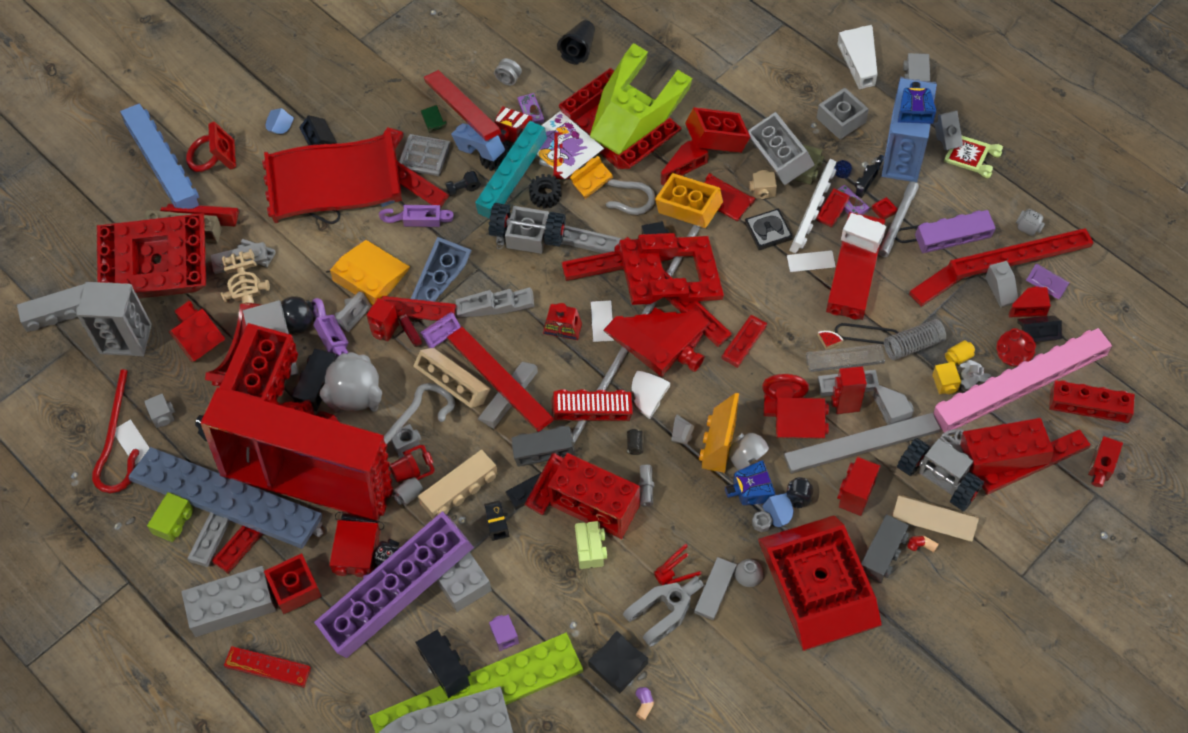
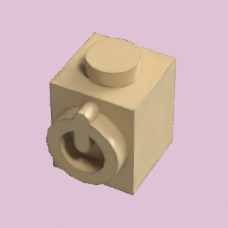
M767 170L753 173L752 181H749V190L753 192V196L761 199L776 196L775 173Z

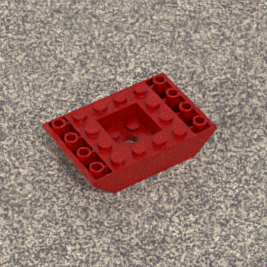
M204 214L97 225V282L131 284L138 298L194 293L206 286ZM161 255V262L155 264V257Z
M833 515L758 539L803 651L882 625L876 596L845 525L836 516ZM816 571H823V572H825V573H826V578H824V579H819V578H817V577L815 576V572H816Z

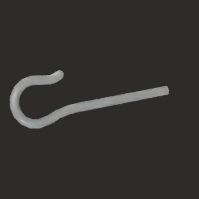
M540 158V165L552 168L542 158ZM614 179L606 183V185L618 188L640 189L648 195V202L640 208H632L616 201L607 202V208H616L627 214L640 215L650 211L655 204L656 197L654 191L644 183Z
M425 383L418 386L412 404L384 435L385 444L390 442L418 409L423 392L435 391L446 398L448 404L438 413V420L440 422L445 421L446 415L454 409L456 404L454 396L438 384Z

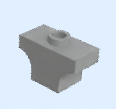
M951 111L939 114L938 122L934 123L937 140L941 141L944 150L963 146L958 112Z

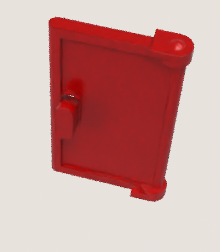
M711 173L705 178L706 181L704 183L719 187L721 190L723 203L717 211L737 222L748 207H751L755 202V197L749 196L723 182Z

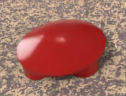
M1013 328L1000 336L996 351L1003 363L1017 367L1024 361L1029 362L1035 355L1036 344L1028 333Z

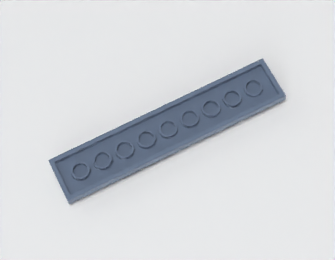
M152 447L149 448L128 476L130 481L165 495L169 492L188 500L192 506L212 512L220 517L228 518L230 521L303 549L322 519V513L245 483L222 477L219 473Z

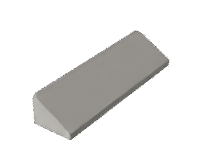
M521 362L511 376L525 389L538 373V369L534 364ZM498 392L479 416L478 420L494 429L512 405Z

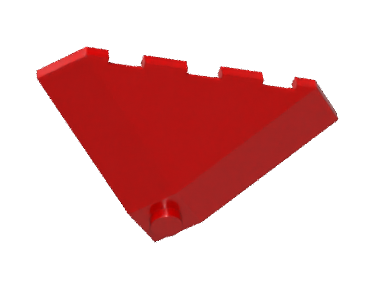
M696 310L686 313L666 312L660 315L640 314L634 317L615 316L603 331L662 378L678 360L683 349L690 346L710 324V321Z

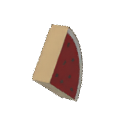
M824 330L819 331L817 334L826 350L843 344L844 341L840 335L833 331Z

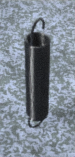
M343 513L341 516V520L371 523L380 522L346 513Z

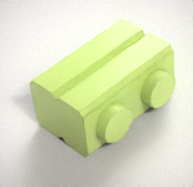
M598 521L576 523L575 532L579 568L603 567L604 559H607L606 547H602L601 542L605 540L604 528H600Z

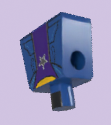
M912 82L910 88H904L898 122L933 124L936 108L931 90L929 88H921V83Z
M763 460L735 472L734 484L725 486L727 498L739 496L742 505L764 504L769 497L775 496V491Z

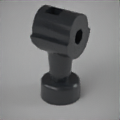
M467 171L463 180L456 183L449 181L445 185L449 195L452 196L457 193L456 190L463 188L472 192L478 189L481 183L476 172Z

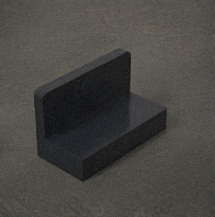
M308 115L299 127L308 146L337 143L323 118Z
M1054 315L1017 319V323L1022 326V331L1028 333L1034 339V342L1062 339V320Z

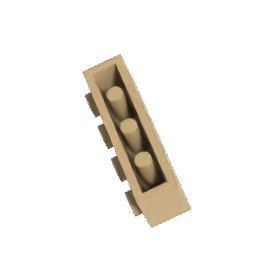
M435 348L420 350L413 367L470 408L483 405L491 389Z
M481 449L418 495L420 505L432 519L442 511L447 515L450 509L461 505L465 498L477 493L481 486L492 482L496 478V475H498L496 465Z

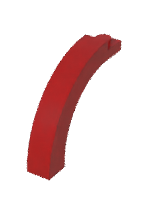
M249 302L240 304L237 326L230 349L223 362L216 369L206 372L205 380L212 381L213 386L220 387L245 331L246 322L243 310L262 304Z

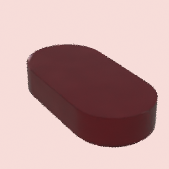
M407 315L399 316V322L413 346L418 347L421 345L420 336Z

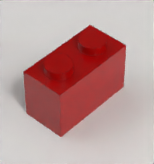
M377 298L366 316L373 337L388 342L399 326L395 305Z

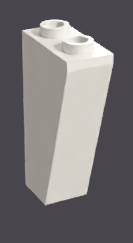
M872 25L839 32L837 44L858 89L875 86L877 66Z

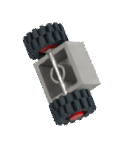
M494 203L492 206L491 216L489 217V235L505 238L507 248L542 254L545 244L559 247L562 244L566 224L565 214L513 206L512 213H510V205Z
M915 438L907 450H905L897 465L898 469L909 476H912L921 466L919 474L951 494L950 503L962 511H965L970 506L984 484L983 480L972 473H968L973 461L966 454L958 452L948 442H943L940 439L931 447L920 439Z

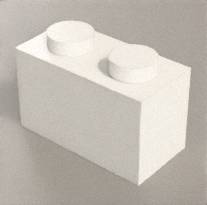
M851 213L843 228L841 240L876 253L884 237L886 226L864 218L861 215Z

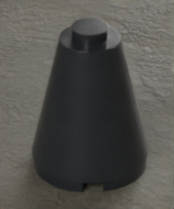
M583 20L559 39L557 50L562 54L563 60L574 65L587 61L595 32L593 23Z

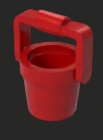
M421 444L403 451L404 456L389 465L397 483L413 477L420 480L433 474L435 471L430 452ZM419 448L423 453L422 456L426 465L430 469V471L420 475L417 463L410 453Z

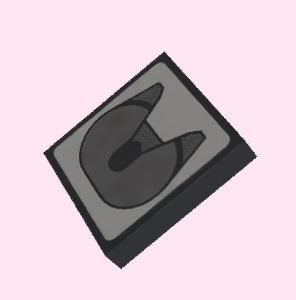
M779 208L745 219V224L758 250L793 240V235Z

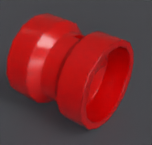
M687 346L680 353L678 362L683 365L686 364L691 371L696 372L702 365L705 357L700 353H695L693 348Z

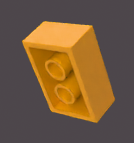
M674 173L671 174L655 198L658 213L703 228L708 226L723 203L719 187Z

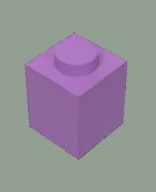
M509 614L497 616L489 622L499 651L519 644L518 636Z

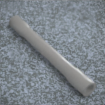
M909 182L897 213L879 248L878 254L882 257H888L892 249L895 237L919 188L916 182Z

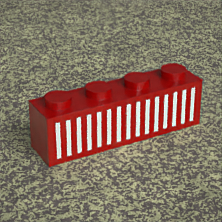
M560 389L554 391L551 398L553 420L630 421L633 414L631 392L616 390L615 392H606V390L587 392L584 389L577 391Z

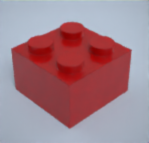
M203 308L168 331L191 362L196 361L225 340Z
M857 457L855 463H850L847 476L841 483L840 492L837 497L840 500L839 508L859 516L862 515L875 485L880 465Z
M302 553L264 571L283 614L322 597Z

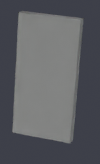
M278 300L243 310L246 326L248 323L289 334L281 301ZM296 362L291 366L290 376L299 374Z

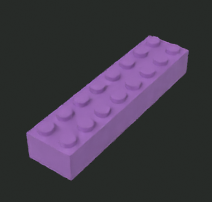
M442 511L314 623L337 654L348 658L474 547L451 518Z

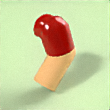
M913 536L909 539L907 547L912 551H916L918 546H923L935 552L939 544L926 536Z

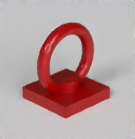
M215 121L209 123V135H204L195 140L187 151L186 163L188 167L195 172H203L212 168L220 160L230 170L236 168L235 140ZM209 142L210 152L213 154L212 158L202 165H196L193 161L195 151L202 144Z
M776 374L765 379L762 383V390L764 392L763 416L776 417L777 398H803L809 391L808 382L802 377L793 374Z

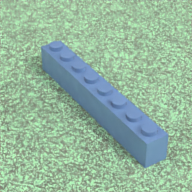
M139 103L120 111L124 124L174 207L193 209L199 206L197 190L191 188L192 183L188 176H184L185 172L182 166L177 165L178 161L175 154H170L171 149L168 143H164L162 133L156 131L157 126L154 120H150L147 109L143 110Z

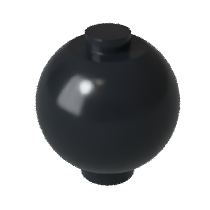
M298 296L287 297L281 301L288 332L296 334L307 330L312 324L314 317L311 311L315 310L310 301L305 302L302 297Z

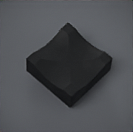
M618 631L588 660V666L619 694L648 664V657L633 647Z

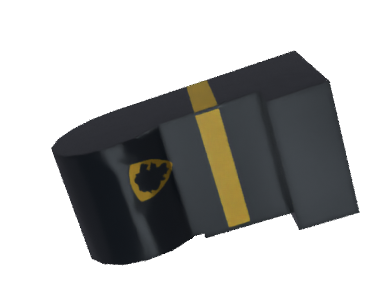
M500 500L485 503L486 518L492 541L510 537Z

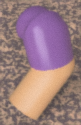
M639 687L636 690V696L640 699L642 705L636 716L641 720H645L654 702L651 691L646 687Z

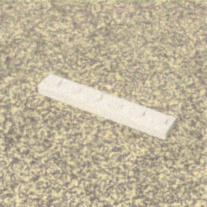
M832 159L828 161L789 249V251L795 254L799 248L803 249L807 238L804 237L810 233L813 227L811 221L815 220L819 213V210L816 209L824 201L823 192L826 193L831 184L828 181L829 179L832 180L835 175L836 169H834L836 161Z

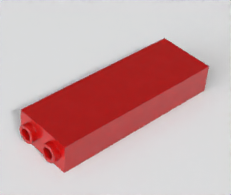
M853 213L874 222H879L882 225L885 224V219ZM842 241L828 299L827 313L836 316H846L854 320H863L879 247L876 253Z

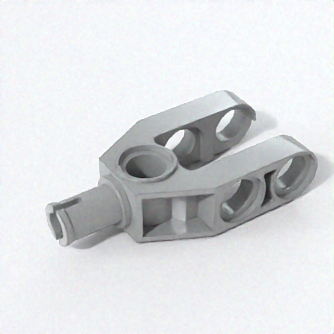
M695 576L684 586L672 583L654 587L624 611L623 616L630 623L641 614H646L647 610L655 603L665 602L668 609L672 612L643 636L644 641L652 647L681 625L690 606V596L704 587V584L701 580L698 581L699 577ZM673 597H679L681 600L677 603H674L670 599Z

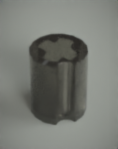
M637 429L627 431V453L631 455L642 454L644 452L643 431H638Z

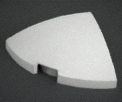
M636 372L632 382V393L635 396L634 403L647 418L650 419L659 407L660 400L670 387V382L646 372Z

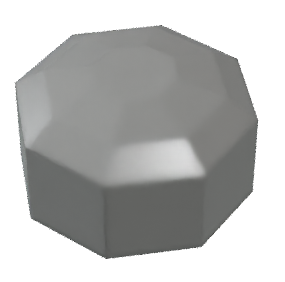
M760 511L755 513L752 525L755 530L765 532L770 529L773 520L769 513Z

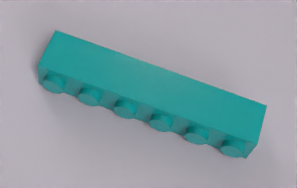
M532 121L528 122L476 200L475 204L478 214L489 219L494 203L505 204L546 141L545 127Z

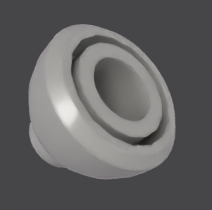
M745 559L737 565L735 578L745 587H754L763 579V568L756 560Z

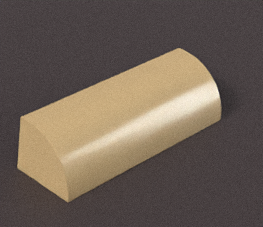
M898 494L892 516L904 523L971 542L973 541L979 517L976 515Z

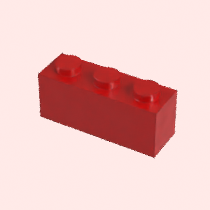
M863 366L839 369L838 376L835 377L833 396H831V405L835 407L836 414L860 412L867 385Z

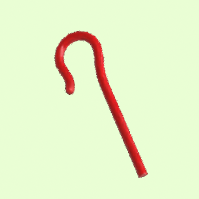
M121 369L119 373L104 448L92 471V481L95 487L101 492L109 494L120 492L130 485L132 481H130L128 476L134 470L135 461L139 455L138 449H133L129 454L127 474L122 482L112 486L102 483L100 473L110 455L114 442L128 373L125 369Z

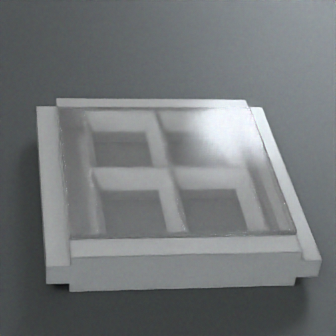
M410 134L399 162L413 172L439 176L451 142Z

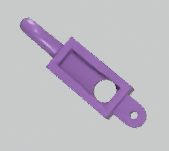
M404 205V211L391 217L385 216V214H392L393 209H383L379 212V218L383 222L394 223L403 220L404 226L440 227V222H451L454 218L452 211L440 210V205ZM426 215H436V217H426Z
M314 298L311 302L315 309L312 313L316 317L314 327L327 352L336 354V357L343 353L347 354L348 341L335 316L326 315L322 300Z

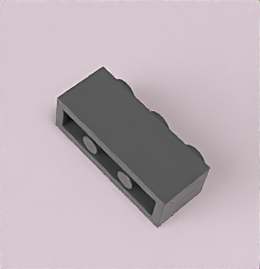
M558 426L551 430H541L531 434L523 433L516 437H511L514 460L518 467L548 461L552 453L562 458L567 453L576 455L573 434L569 426Z
M886 514L861 563L867 577L879 583L882 582L884 577H889L893 569L890 564L892 560L897 561L901 550L898 548L901 543L905 545L909 537V533H907L908 524Z

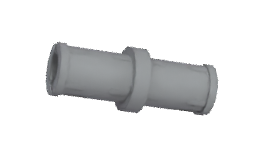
M651 465L640 466L639 486L641 492L640 504L642 506L653 505L654 482H652Z

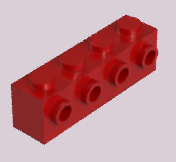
M1055 380L1050 392L1049 410L1129 423L1134 415L1135 394L1122 390H1110L1105 387L1098 388L1088 386L1087 384Z

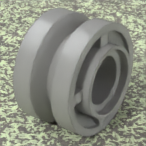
M507 58L502 59L494 71L495 77L501 83L509 86L514 85L522 73L521 67L515 61Z

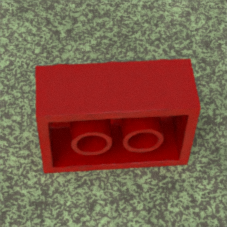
M693 107L685 122L693 143L697 148L742 153L750 139V134L740 113Z

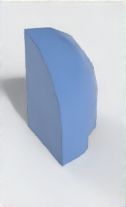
M282 108L271 110L265 124L266 129L274 134H283L288 131L294 118Z
M787 493L771 496L762 505L764 511L770 514L773 520L772 524L775 527H782L792 519L793 507L790 499L787 497Z

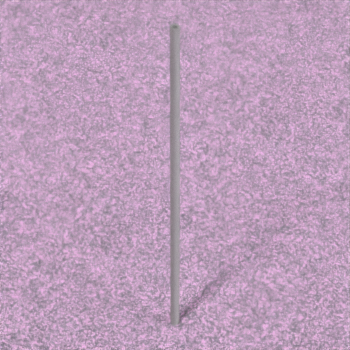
M693 225L687 237H695L700 226ZM684 256L674 257L666 271L671 277ZM657 301L647 304L642 314H650ZM623 346L597 390H606L628 353V350ZM578 421L572 431L574 444L587 421Z

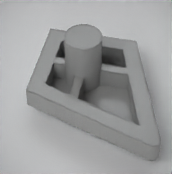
M676 415L671 441L687 444L692 439L691 434L694 426L679 415Z

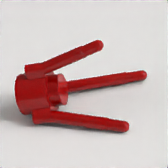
M684 544L663 565L653 572L661 586L678 583L702 574L701 571L675 579L672 578L675 576L672 568L688 556V553H685L676 559L688 547L687 544Z

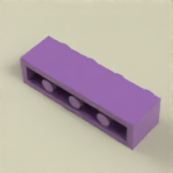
M978 210L968 215L960 214L951 219L943 218L934 223H923L918 226L915 236L923 254L991 238L996 228L989 211Z

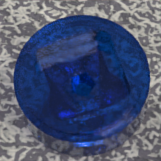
M846 160L837 161L834 169H836L835 175L839 178L849 177L852 172V165Z

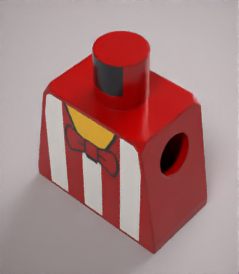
M502 106L494 121L501 130V134L498 135L501 142L507 140L515 143L528 122L532 121L533 116Z

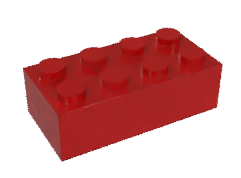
M1041 418L963 431L960 441L962 452L973 461L969 471L977 477L1050 464L1054 453Z

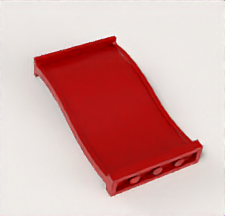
M391 130L384 131L383 135L355 142L302 146L272 154L264 152L265 159L262 160L264 170H266L264 182L268 186V191H265L266 199L269 201L267 213L269 217H272L274 223H278L280 219L304 213L368 207L392 200L395 202L402 201L394 138Z

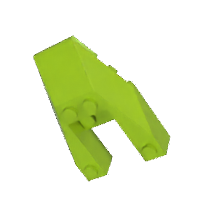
M634 43L625 53L603 89L590 138L618 155L670 117L689 91L693 79L677 70L655 100L629 84L646 63L648 51Z

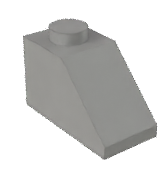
M1004 261L989 265L985 278L1000 308L1012 305L1018 299L1015 275L1008 262Z
M881 385L875 386L873 397L887 425L911 419L914 408L904 394Z

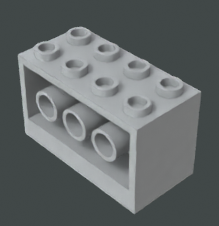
M85 282L84 289L80 293V304L76 308V316L81 321L82 326L85 328L99 354L144 356L152 324L132 285Z

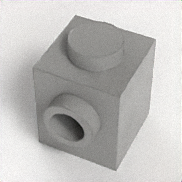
M163 393L144 401L156 428L166 426L170 422L175 421L172 413H175L171 402L167 403Z

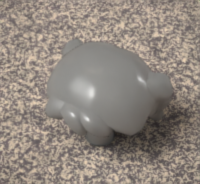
M343 353L329 365L326 370L325 384L320 390V397L334 412H338L340 409L358 411L368 407L372 412L378 410L382 391L378 386L379 374L371 363L370 358L364 354Z

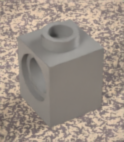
M410 424L402 427L391 439V443L399 458L404 456L403 451L419 445L421 436L418 430H413Z

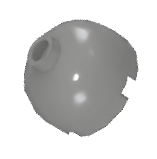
M741 432L732 439L734 443L730 446L729 457L737 470H741L749 466V462L754 459L758 460L769 450V446L761 436L755 433L743 435Z

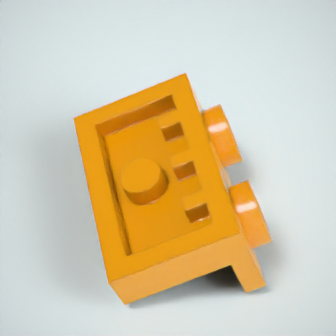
M597 156L596 158H591L581 169L575 170L570 179L574 187L586 199L610 181L613 175L601 162L600 157Z

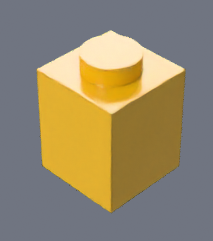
M955 363L935 365L932 376L939 395L945 393L949 395L958 391L961 380Z

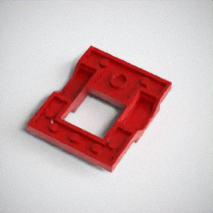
M675 233L643 234L639 235L638 239L619 240L618 246L632 305L652 304L663 297H679L685 302L723 300L724 293L708 236L675 237ZM693 256L700 282H687L686 278L665 279L660 257Z

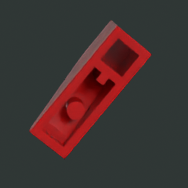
M693 140L685 142L662 170V186L665 185L672 173L683 176L707 164L708 151L705 148L695 147Z

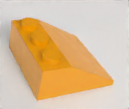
M365 240L344 254L330 269L335 283L355 295L358 292L364 293L373 306L377 298L382 299V296L389 295L409 271L410 266Z
M734 393L717 405L713 410V415L708 416L707 426L710 428L709 432L704 433L703 443L706 446L705 449H701L699 460L702 461V469L722 473L726 471L729 449L736 425L739 393Z

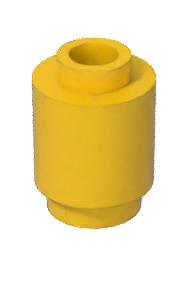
M963 340L949 348L948 352L945 353V358L948 363L954 362L955 365L959 366L974 357L975 348L971 342Z

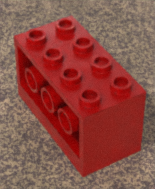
M248 323L219 388L277 404L278 397L282 396L284 392L285 380H288L291 375V366L298 358L296 344L292 335Z
M569 453L564 457L548 485L551 507L585 523L598 521L600 528H604L605 532L620 539L623 538L640 507L639 485Z

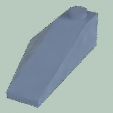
M437 237L411 299L435 302L465 268L472 250Z

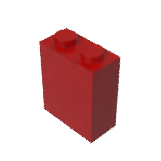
M777 398L776 439H824L825 435L829 433V424L825 423V415L829 413V404L825 403V398Z
M337 521L329 564L332 573L338 576L352 574L363 578L364 575H369L374 571L375 560L373 555L378 546L381 532L378 523Z

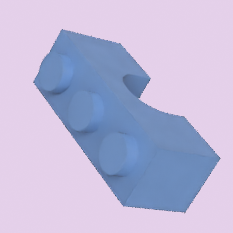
M464 123L459 125L451 134L460 151L471 154L477 149L482 158L491 161L496 160L505 151L498 135L485 141L470 125Z

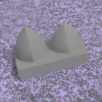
M358 292L354 297L344 299V309L335 313V319L344 331L349 332L372 306L362 292Z

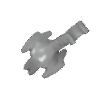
M968 360L966 363L959 365V367L964 368L961 372V384L965 389L969 390L977 382H985L989 379L988 377H991L990 374L984 373V367L975 361Z

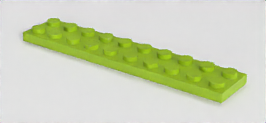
M566 632L470 673L471 676L468 677L470 686L450 698L446 696L441 686H438L372 714L369 717L375 733H379L391 722L408 713L500 686L505 705L580 674L583 672V668Z

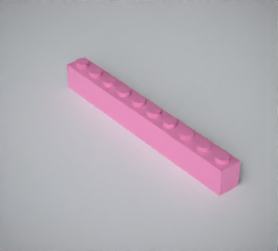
M1099 328L1093 331L1088 330L1079 338H1071L1064 345L1053 347L1048 353H1040L1033 360L1020 363L1017 368L1007 369L996 378L991 377L979 386H972L963 394L957 393L952 399L946 402H939L935 406L934 417L944 433L957 429L1107 356L1112 345Z

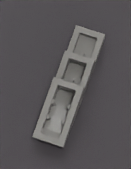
M530 287L512 292L511 289L496 293L488 290L456 299L458 317L495 315L535 307L533 290Z

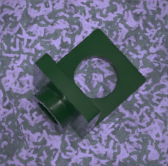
M437 105L421 110L429 133L446 127L447 122H443Z

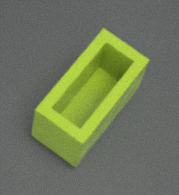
M167 492L147 527L153 535L173 543L175 538L181 534L186 520L190 519L193 507L188 500Z

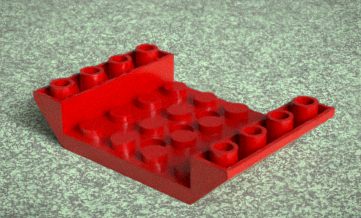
M612 68L606 70L559 104L561 112L589 136L603 89L614 73ZM669 118L620 155L602 144L600 145L604 149L599 153L617 169H630L679 133L682 128Z

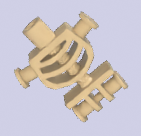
M252 249L245 253L243 251L239 252L237 257L234 253L230 257H222L224 271L227 274L238 272V274H235L228 280L229 291L221 292L225 303L230 298H233L235 301L242 300V303H254L253 297L261 295V290H270L268 280L260 282V279L254 273L245 272V269L257 266Z

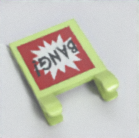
M962 136L963 146L949 149L944 162L978 172L983 177L990 178L993 167L991 165H982L988 152L994 157H1000L1003 146L999 144L991 145Z

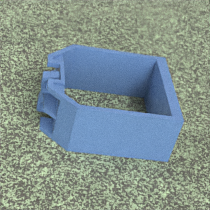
M900 76L881 177L917 183L929 137L930 124L899 123L898 116L904 88H910L912 82L921 83V88H929L931 90L934 100L937 83Z

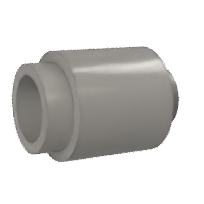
M415 477L407 479L393 490V498L399 505L403 504L406 506L421 494L420 492L423 490V487Z

